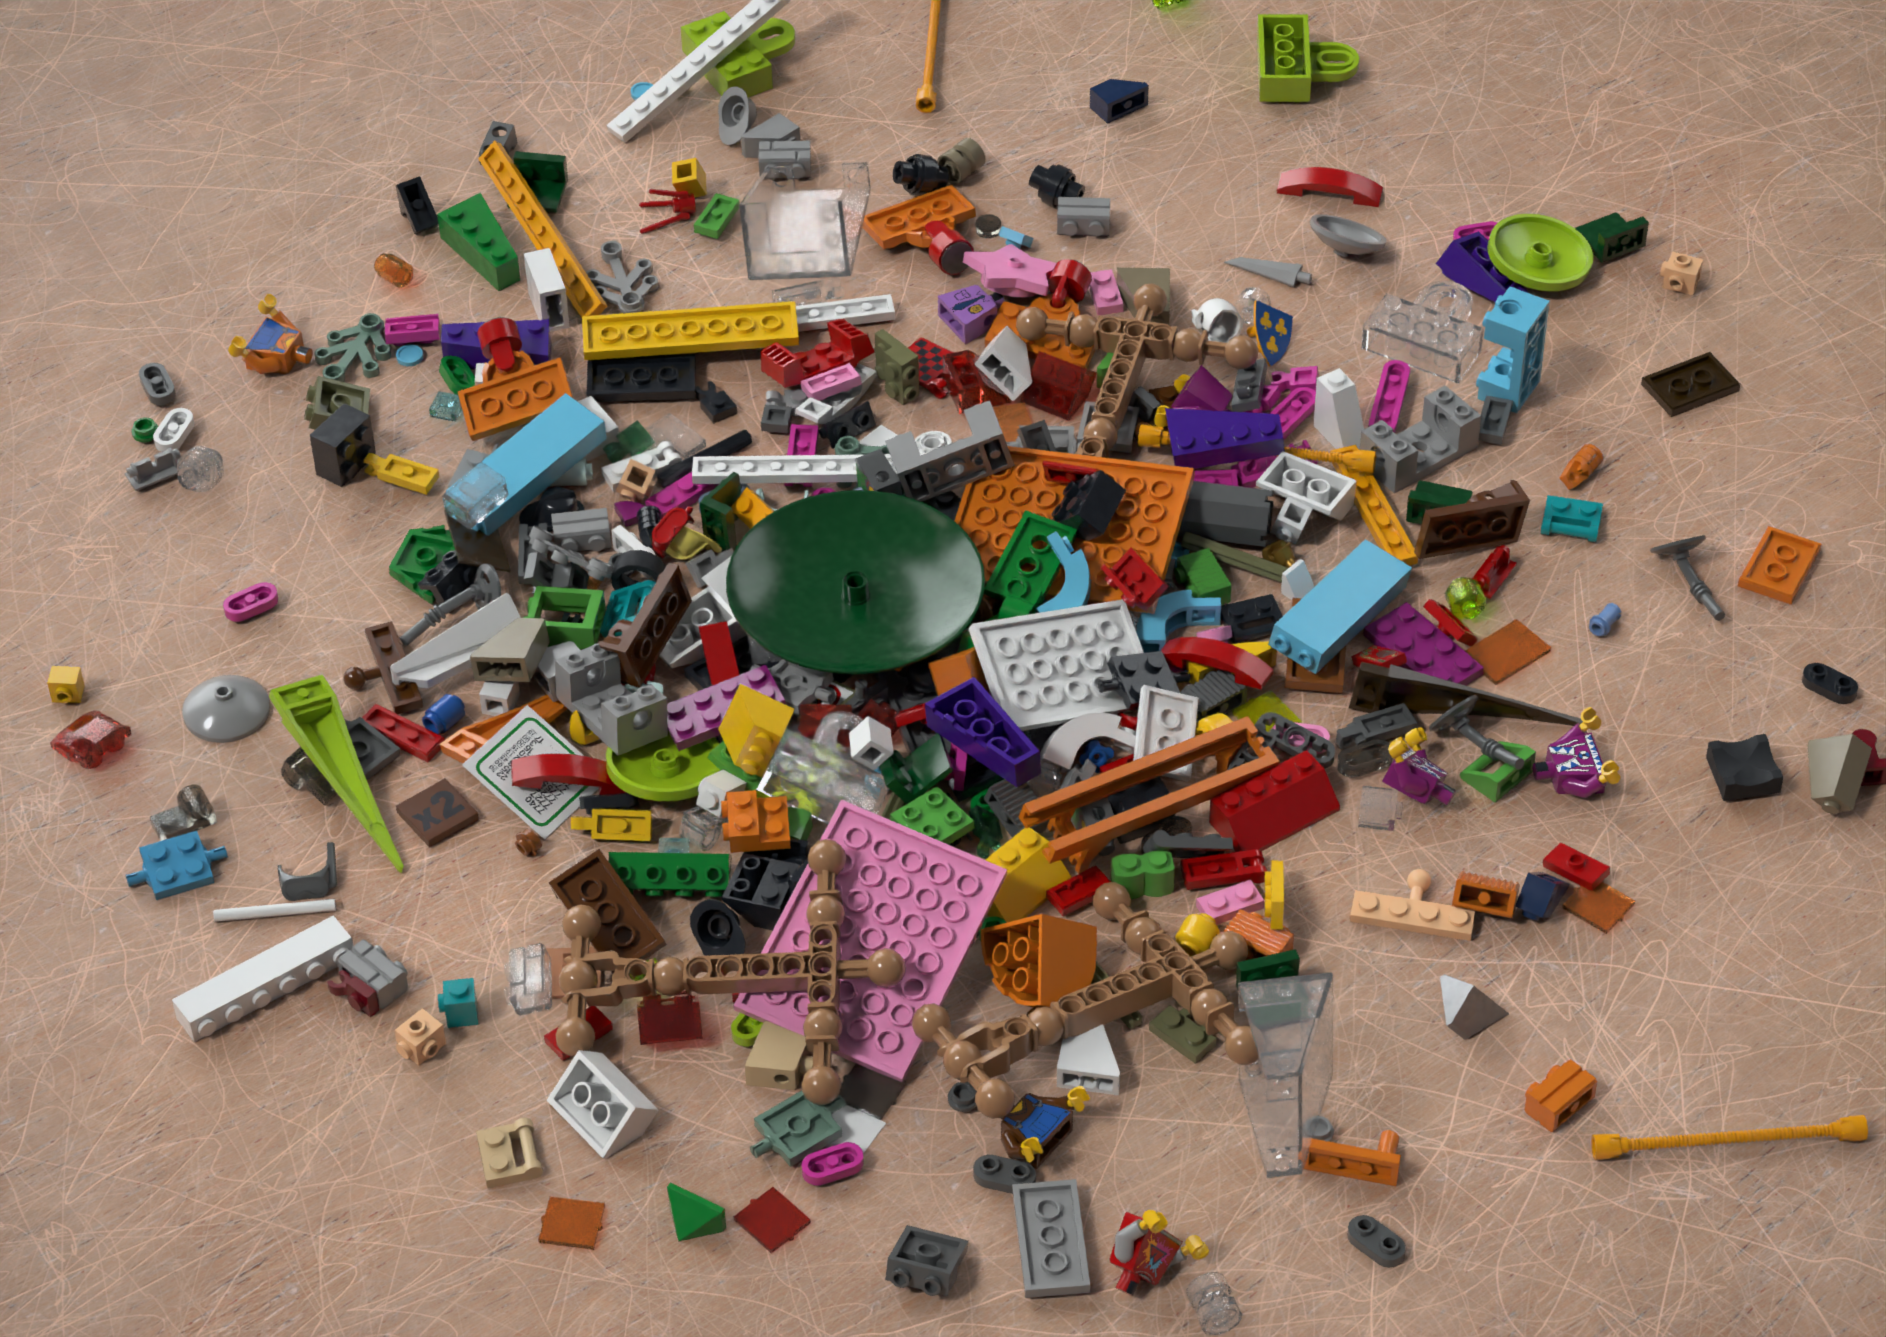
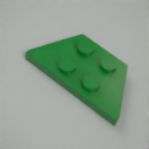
M445 525L433 526L429 529H409L389 566L391 577L430 604H433L435 601L431 590H421L418 583L425 577L427 571L442 561V557L447 552L455 550L450 531L445 530Z

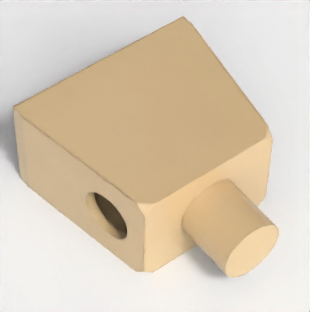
M764 1021L745 1064L746 1085L788 1090L796 1089L802 1075L809 1071L813 1065V1057L810 1056L805 1036L774 1023Z

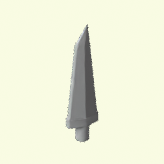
M1244 257L1224 262L1286 284L1289 287H1295L1297 282L1310 284L1312 281V274L1301 272L1303 265L1297 263L1291 264Z

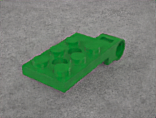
M1025 510L984 588L985 595L1003 601L998 619L1038 612L1037 608L1042 605L1062 566L1049 545L1047 536L1057 531L1061 538L1066 536L1071 545H1073L1077 537V529ZM1036 541H1044L1047 543V546L1044 549H1036L1032 544ZM1025 563H1031L1036 566L1030 572H1025L1020 567Z

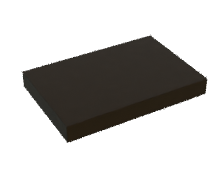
M1711 352L1642 377L1641 385L1670 417L1740 390V383Z

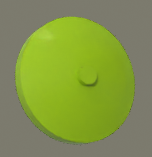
M1517 214L1502 219L1492 229L1487 245L1490 260L1504 276L1522 286L1541 291H1563L1578 286L1587 278L1593 263L1591 246L1579 231L1563 221L1540 214Z
M668 731V736L621 755H617L608 747L606 751V770L616 786L633 796L653 801L684 800L698 796L700 782L705 777L721 771L707 758L709 753L720 743L714 737L678 751Z

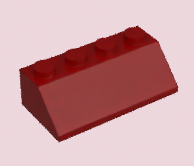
M1305 750L1210 799L1209 823L1223 838H1232L1233 849L1236 852L1253 849L1263 851L1340 811V804L1324 767Z

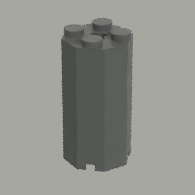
M1193 481L1177 536L1183 537L1186 532H1190L1214 541L1266 547L1268 540H1264L1263 536L1270 534L1273 501H1269L1268 496H1274V490Z

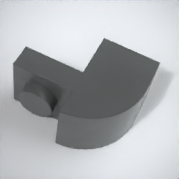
M535 552L528 555L524 579L534 586L532 592L534 594L536 586L587 589L589 575L587 571L576 563L567 562V565H555L540 553Z

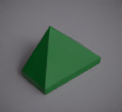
M671 1182L667 1186L669 1208L678 1242L721 1233L726 1229L725 1208Z

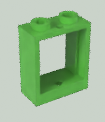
M536 586L534 596L529 597L528 616L523 618H540L543 610L585 613L583 623L545 621L550 641L548 647L571 641L579 649H585L598 642L606 612L604 591Z

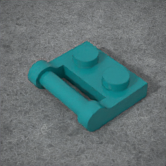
M1548 495L1541 534L1549 535V533L1588 538L1589 542H1597L1603 503Z
M646 580L611 592L600 630L604 638L608 636L609 630L619 620L624 619L633 622L636 617L634 613L639 597H641L637 614L643 605L645 597L650 594L655 586V581ZM617 632L614 636H621L622 632Z

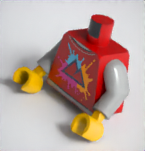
M1147 1210L1142 1218L1126 1212L1120 1229L1115 1235V1244L1109 1258L1111 1264L1123 1271L1115 1288L1133 1296L1140 1280L1156 1285L1169 1267L1186 1260L1189 1254L1195 1260L1203 1259L1209 1254V1249L1205 1242H1202L1201 1238L1197 1235L1189 1236L1185 1241V1246H1182L1183 1241L1164 1230L1168 1225V1221L1161 1212L1156 1213L1154 1210Z

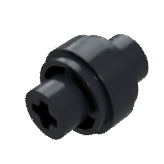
M914 154L908 157L906 161H897L893 168V181L896 184L903 185L909 194L916 196L946 187L949 179L948 169L945 166H939L938 162L930 155Z
M1053 164L1049 169L1037 165L1029 179V186L1038 190V197L1041 198V201L1052 207L1058 206V197H1083L1085 192V186L1075 182L1076 175L1072 170L1060 164L1057 166Z

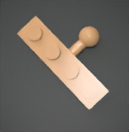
M1415 869L1408 875L1407 884L1411 889L1410 899L1355 890L1350 922L1471 941L1475 911L1422 901L1423 892L1427 891L1431 885V877L1423 869Z

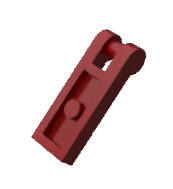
M1258 849L1182 859L1180 861L1186 890L1240 883L1248 880L1260 884L1264 883L1265 871H1267V867L1263 865V853Z

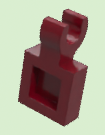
M341 970L339 971V977L342 983L336 984L332 980L327 981L330 993L336 996L347 995L349 1004L356 1011L361 1010L369 1017H372L379 1011L376 990L355 975L351 978L348 972Z

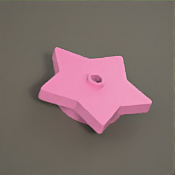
M1012 244L995 252H964L963 263L981 273L980 280L985 288L1011 297H1032L1038 294L1047 296L1048 280L1056 265L1055 262L1031 257Z

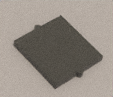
M855 1064L850 1073L843 1076L839 1095H841V1098L843 1097L846 1105L881 1120L891 1105L897 1103L896 1098L906 1086V1080L901 1082Z

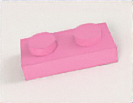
M1112 269L1091 272L1092 282L1089 286V291L1097 316L1123 312L1124 304Z
M850 363L800 381L802 391L806 396L818 401H823L832 395L847 392L854 387L862 385L860 375Z
M1248 880L1196 898V907L1200 913L1212 916L1216 921V925L1232 920L1236 913L1239 912V909L1249 913L1264 909V899L1252 880Z

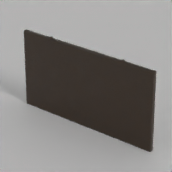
M449 509L444 510L459 563L477 567L482 564H491L495 570L510 573L511 570L498 529L487 536L481 530L475 531L472 529L467 520L461 515L455 516Z

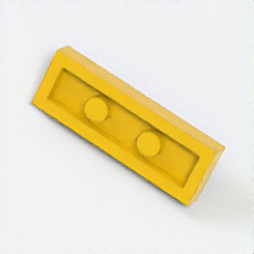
M1271 860V871H1265L1264 916L1270 918V929L1283 930V861Z

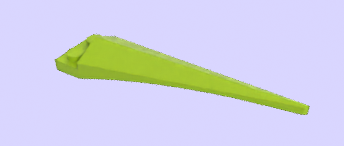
M323 674L271 689L269 698L282 717V724L395 868L402 873L404 865L364 775L337 696Z

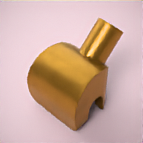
M1278 539L1262 550L1263 559L1287 568L1295 563L1294 560L1296 559L1290 542L1285 543L1284 540Z

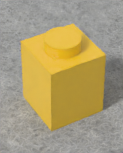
M696 157L672 162V184L676 191H688V193L694 194V198L707 195L706 173Z

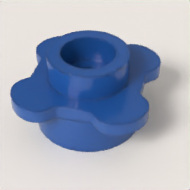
M1093 739L1088 742L1083 754L1079 757V761L1084 765L1086 759H1090L1096 765L1095 772L1100 773V767L1113 758L1114 751L1111 747H1104L1098 740ZM1099 754V758L1095 759L1094 755Z

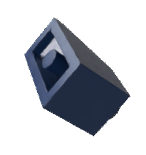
M1109 79L1090 88V109L1108 124L1147 106L1149 85L1145 82Z
M1528 872L1515 907L1522 909V915L1530 919L1539 921L1540 917L1548 918L1554 912L1570 883L1544 872Z

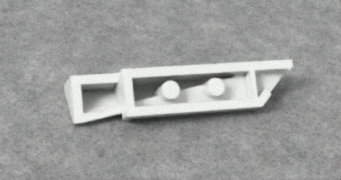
M508 593L501 595L392 664L390 667L392 682L395 685H399L403 681L416 682L419 688H430L472 667L470 661L471 653L515 619L521 618L511 596Z

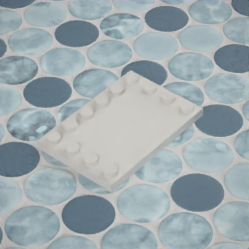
M1123 599L973 623L968 628L993 699L1022 731L1064 724L1088 713L1101 712L1116 715L1120 712L1127 713L1139 710H1127L1123 699L1116 691L1100 693V689H1098L1099 680L1112 679V674L1107 665L1110 657L1144 653L1127 605Z

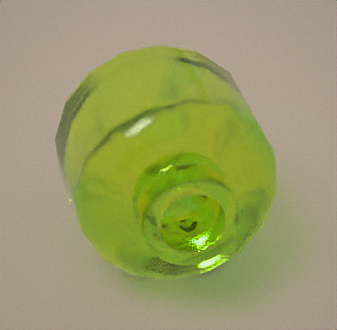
M1457 578L1451 582L1445 592L1446 601L1451 613L1459 619L1476 618L1486 606V597L1480 584L1475 579Z

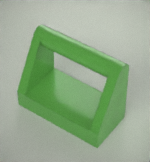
M1503 741L1498 742L1504 745L1505 750L1524 759V766L1521 769H1516L1505 763L1493 774L1480 772L1494 761L1483 754L1460 772V778L1496 803L1533 772L1532 767L1533 763H1535L1536 751L1527 745Z

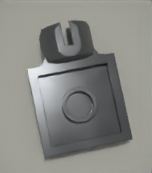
M361 717L353 721L344 719L366 780L400 756V748Z

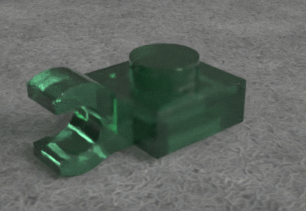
M637 420L616 435L619 442L607 444L603 451L610 462L615 463L621 461L627 454L631 457L640 454L655 442Z
M976 805L969 811V816L974 820L973 834L980 838L977 846V855L986 859L990 856V848L996 851L1001 847L999 841L1003 838L997 816Z

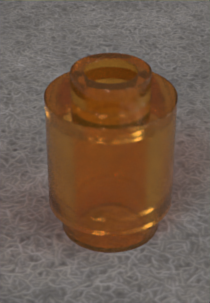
M383 253L376 259L374 270L379 277L398 288H402L412 281L413 267L411 264L391 253Z

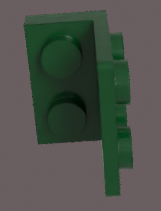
M515 151L513 157L514 164L546 212L556 213L568 182L566 156Z
M1615 212L1575 227V229L1585 237L1591 246L1593 254L1603 263L1646 246L1649 222L1643 216L1626 222Z
M736 472L731 473L726 479L722 480L708 495H705L699 502L703 535L715 541L722 548L721 552L730 548L734 551L737 547L734 522L739 517L733 513V508H731L741 495L740 478Z
M1420 480L1416 490H1410L1406 521L1422 525L1426 510L1467 503L1472 497L1473 492L1471 490Z
M939 733L906 758H903L895 750L880 765L886 786L906 804L925 794L927 790L939 781L944 780L953 771L943 737Z
M1296 949L1237 962L1236 988L1253 1028L1258 1031L1313 1019V1010L1298 978L1300 958Z

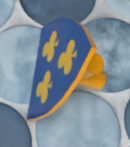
M1255 300L1254 326L1248 327L1246 332L1250 338L1256 336L1258 352L1262 353L1270 367L1278 362L1287 350L1291 338L1293 316Z

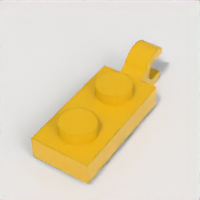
M368 453L364 459V463L369 464L365 469L366 474L371 476L377 475L379 480L425 495L428 494L439 478V469L393 454H389L385 459L374 453Z
M593 808L592 817H571V829L591 830V839L651 841L653 811Z

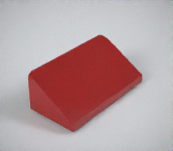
M1044 460L1042 463L1047 481L1065 484L1080 480L1087 474L1091 475L1100 471L1095 468Z

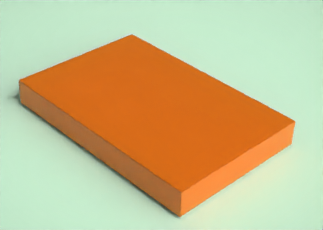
M1768 526L1739 578L1738 587L1792 605L1821 550L1822 544Z

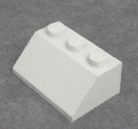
M1282 451L1256 481V486L1261 489L1274 490L1275 495L1285 499L1289 496L1312 507V510L1341 521L1354 506L1357 480Z
M578 1050L547 1099L551 1106L602 1158L606 1159L642 1136L658 1112V1109L603 1053Z

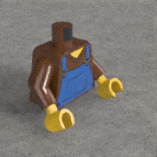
M1082 1086L1075 1087L1067 1096L1059 1098L1036 1096L1031 1093L1025 1094L1016 1105H1013L1011 1112L1001 1118V1142L1008 1157L1011 1159H1024L1035 1169H1038L1073 1131L1072 1110L1075 1109L1077 1112L1083 1111L1085 1108L1083 1102L1090 1100V1096L1085 1088Z

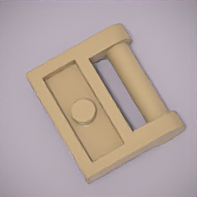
M520 1118L513 1124L476 1131L487 1188L539 1178L543 1174L542 1164L537 1160L532 1137L534 1126L530 1118ZM520 1138L525 1161L523 1166L518 1167L515 1164L511 1139Z

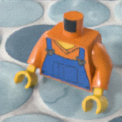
M267 294L264 298L265 302L261 300L258 304V310L262 314H270L272 317H265L248 343L242 336L237 335L233 338L228 348L231 356L239 357L241 355L243 357L242 360L246 363V369L256 370L260 374L272 372L287 374L296 362L309 364L313 355L311 348L304 347L302 332L290 322L281 310L277 311L274 308L277 300L272 294Z

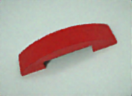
M1305 167L1283 172L1277 187V194L1302 197L1304 189L1354 196L1353 204L1379 207L1383 187L1369 178L1353 172L1327 167Z
M1202 637L1175 638L1168 640L1160 650L1169 665L1182 668L1186 664V660L1232 672L1235 673V683L1262 690L1273 675V668L1255 655L1219 640Z
M538 754L517 758L511 762L512 786L541 789L543 781L599 787V795L627 793L616 786L610 779L606 770V761L574 754Z

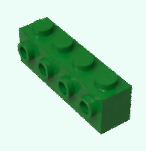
M609 852L608 862L632 895L633 890H645V896H663V891H675V896L693 897L694 891H705V897H722L731 879L732 855Z

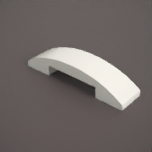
M858 363L854 369L860 375L862 385L854 387L847 392L832 395L823 401L810 397L795 409V414L818 424H826L848 412L860 400L877 376V371Z

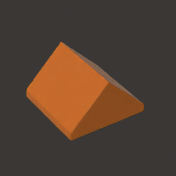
M975 647L928 663L938 696L972 677H975L991 695Z

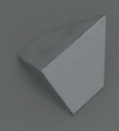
M1448 975L1440 977L1446 1026L1464 1040L1509 1015L1508 1012L1474 985Z

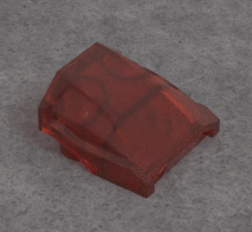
M93 710L82 715L60 731L50 742L51 748L70 762H78L83 768L93 769L102 763V755H105L106 752L121 750L125 744V737H130L132 733L130 726L122 725L100 711Z

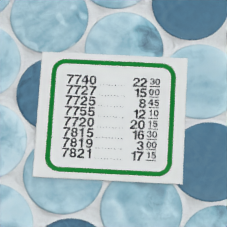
M527 705L465 761L462 766L545 840L580 807V796L592 795L599 787L543 781L541 789L512 786L511 762L514 759L538 754H574L584 756Z

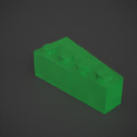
M481 192L437 214L440 238L493 287L501 291L520 281L518 256Z

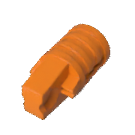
M1585 444L1568 462L1559 477L1569 490L1577 487L1584 480L1588 479L1602 463V452L1592 444Z

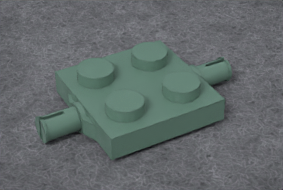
M801 1090L755 1117L754 1126L764 1136V1139L750 1146L752 1155L758 1158L767 1151L773 1150L791 1167L803 1160L807 1155L822 1149L842 1137V1128L833 1119L832 1113L846 1106L843 1097L841 1098V1095H838L832 1103L821 1106L807 1100Z

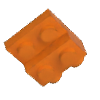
M756 790L726 792L727 800L721 801L722 819L728 818V823H722L723 840L730 841V853L791 849L787 796L757 798Z

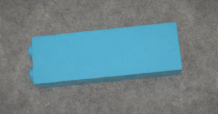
M565 393L446 490L449 510L455 516L461 515L464 517L469 526L475 531L481 530L487 536L492 534L607 439L604 421Z
M1365 539L1274 624L1268 645L1316 674L1406 588L1412 567Z

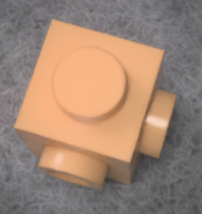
M1672 252L1668 262L1664 261L1661 267L1660 276L1664 277L1662 288L1694 295L1700 281L1703 259Z
M630 459L616 488V492L620 493V497L627 501H638L641 503L644 495L650 497L656 484L652 477L656 470Z
M424 1009L419 1010L395 1029L397 1051L403 1058H410L418 1066L428 1058L435 1056L439 1049L446 1045L443 1024Z

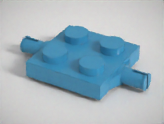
M193 831L139 847L143 860V870L126 874L125 876L129 887L147 882L153 890L155 899L159 900L213 884L214 878L211 872V862L228 858L225 846L207 851L201 843L198 832Z

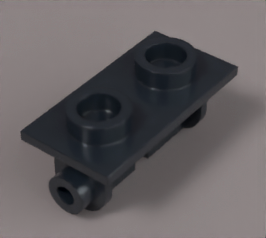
M869 401L855 406L826 424H822L821 429H819L821 438H828L831 448L834 449L840 438L844 436L855 437L876 426Z

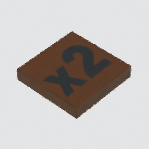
M446 778L396 805V811L429 848L479 820L478 812Z

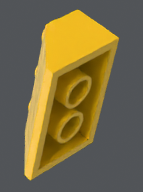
M740 684L718 729L734 765L740 767L748 774L762 777L785 732L794 708Z
M1030 827L1022 829L985 859L990 863L1007 869V876L987 914L989 917H1000L1006 922L1026 918L1048 900L1046 898V890L1071 878L1061 860L1049 864L1042 853L1044 848L1049 847V841Z

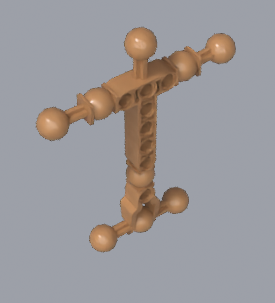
M1153 283L1142 285L1134 294L1133 304L1138 311L1135 320L1119 317L1103 318V316H1099L1097 320L1088 314L1075 317L1074 312L1069 313L1067 321L1049 319L1043 310L1036 307L1024 309L1016 320L1018 333L1022 338L1029 341L1040 340L1046 333L1063 335L1066 346H1070L1071 342L1080 348L1095 345V350L1102 349L1104 352L1114 353L1095 402V412L1091 415L1092 421L1084 428L1083 440L1075 453L1109 458V450L1117 442L1118 430L1123 422L1146 358L1158 360L1170 358V360H1174L1176 356L1179 360L1186 363L1199 359V365H1203L1206 355L1225 358L1231 367L1241 370L1251 367L1258 358L1256 343L1252 338L1244 335L1235 336L1228 343L1209 341L1208 330H1203L1202 334L1192 328L1182 329L1178 332L1177 326L1171 327L1168 324L1151 322L1152 317L1161 314L1167 304L1165 291Z
M824 839L817 841L810 848L807 859L809 867L817 875V890L809 892L811 902L806 911L807 922L811 930L809 934V952L696 956L690 960L688 957H685L683 961L675 957H666L660 959L656 964L654 959H649V962L639 958H620L615 951L589 953L590 941L598 935L601 928L600 916L593 908L587 905L580 904L571 907L565 913L562 921L563 932L571 940V956L563 959L567 965L562 968L559 976V985L565 994L561 1001L568 1005L567 1019L558 1026L556 1043L562 1052L574 1057L578 1050L589 1051L592 1048L595 1033L591 1024L585 1020L586 1004L588 1006H618L622 1003L623 999L643 997L650 993L657 995V991L662 995L674 996L686 990L687 994H691L692 991L697 994H727L807 990L810 1004L807 1007L809 1014L805 1018L803 1031L808 1051L813 1052V1065L805 1073L801 1087L807 1100L813 1104L823 1106L832 1103L838 1097L841 1089L840 1077L831 1068V1055L833 1051H839L838 1039L843 1028L842 1020L838 1013L840 1005V979L870 978L879 987L889 988L896 986L904 977L906 970L905 960L898 952L888 948L876 950L869 959L841 960V947L838 938L841 937L839 928L842 926L845 918V909L839 890H835L836 876L844 869L846 853L836 841ZM822 940H831L827 945H819ZM822 968H831L826 973H818V971ZM791 969H800L796 974H787ZM596 970L615 971L612 975V985L596 988L598 984ZM761 970H769L763 976L756 975ZM738 971L735 976L726 977L727 973ZM707 972L704 977L695 978L697 974ZM638 975H646L642 980L634 981ZM821 996H830L825 1002L817 1001Z
M1116 882L1104 883L1096 889L1093 896V906L1096 913L1107 920H1118L1121 924V940L1127 943L1131 951L1139 954L1140 960L1145 963L1061 997L1058 1002H1051L1050 1008H1036L1028 1016L1022 1014L1020 1017H1012L994 1024L988 1021L981 1022L959 1034L958 1039L950 1031L951 1019L948 1011L935 1003L924 1004L915 1011L912 1019V1028L915 1035L921 1040L928 1043L936 1042L940 1047L937 1050V1055L943 1057L946 1072L953 1078L960 1080V1083L969 1082L977 1091L975 1103L979 1112L991 1119L1003 1118L1011 1112L1015 1103L1012 1087L1001 1079H990L991 1077L1009 1072L1011 1064L1027 1057L1032 1051H1038V1046H1052L1061 1037L1065 1040L1068 1036H1078L1102 1024H1107L1172 996L1184 1009L1188 1010L1198 1024L1206 1027L1205 1031L1208 1035L1220 1032L1226 1038L1225 1050L1233 1062L1240 1065H1250L1262 1056L1264 1051L1263 1037L1258 1030L1248 1025L1239 1026L1234 1021V1004L1229 1002L1222 992L1214 989V984L1211 981L1208 982V977L1203 971L1214 965L1225 970L1236 969L1237 962L1245 961L1248 955V946L1245 939L1233 931L1221 932L1213 938L1209 950L1190 957L1171 936L1161 929L1157 921L1149 918L1147 910L1137 913L1133 912L1130 908V895L1124 886ZM989 1050L990 1053L982 1056L980 1051Z

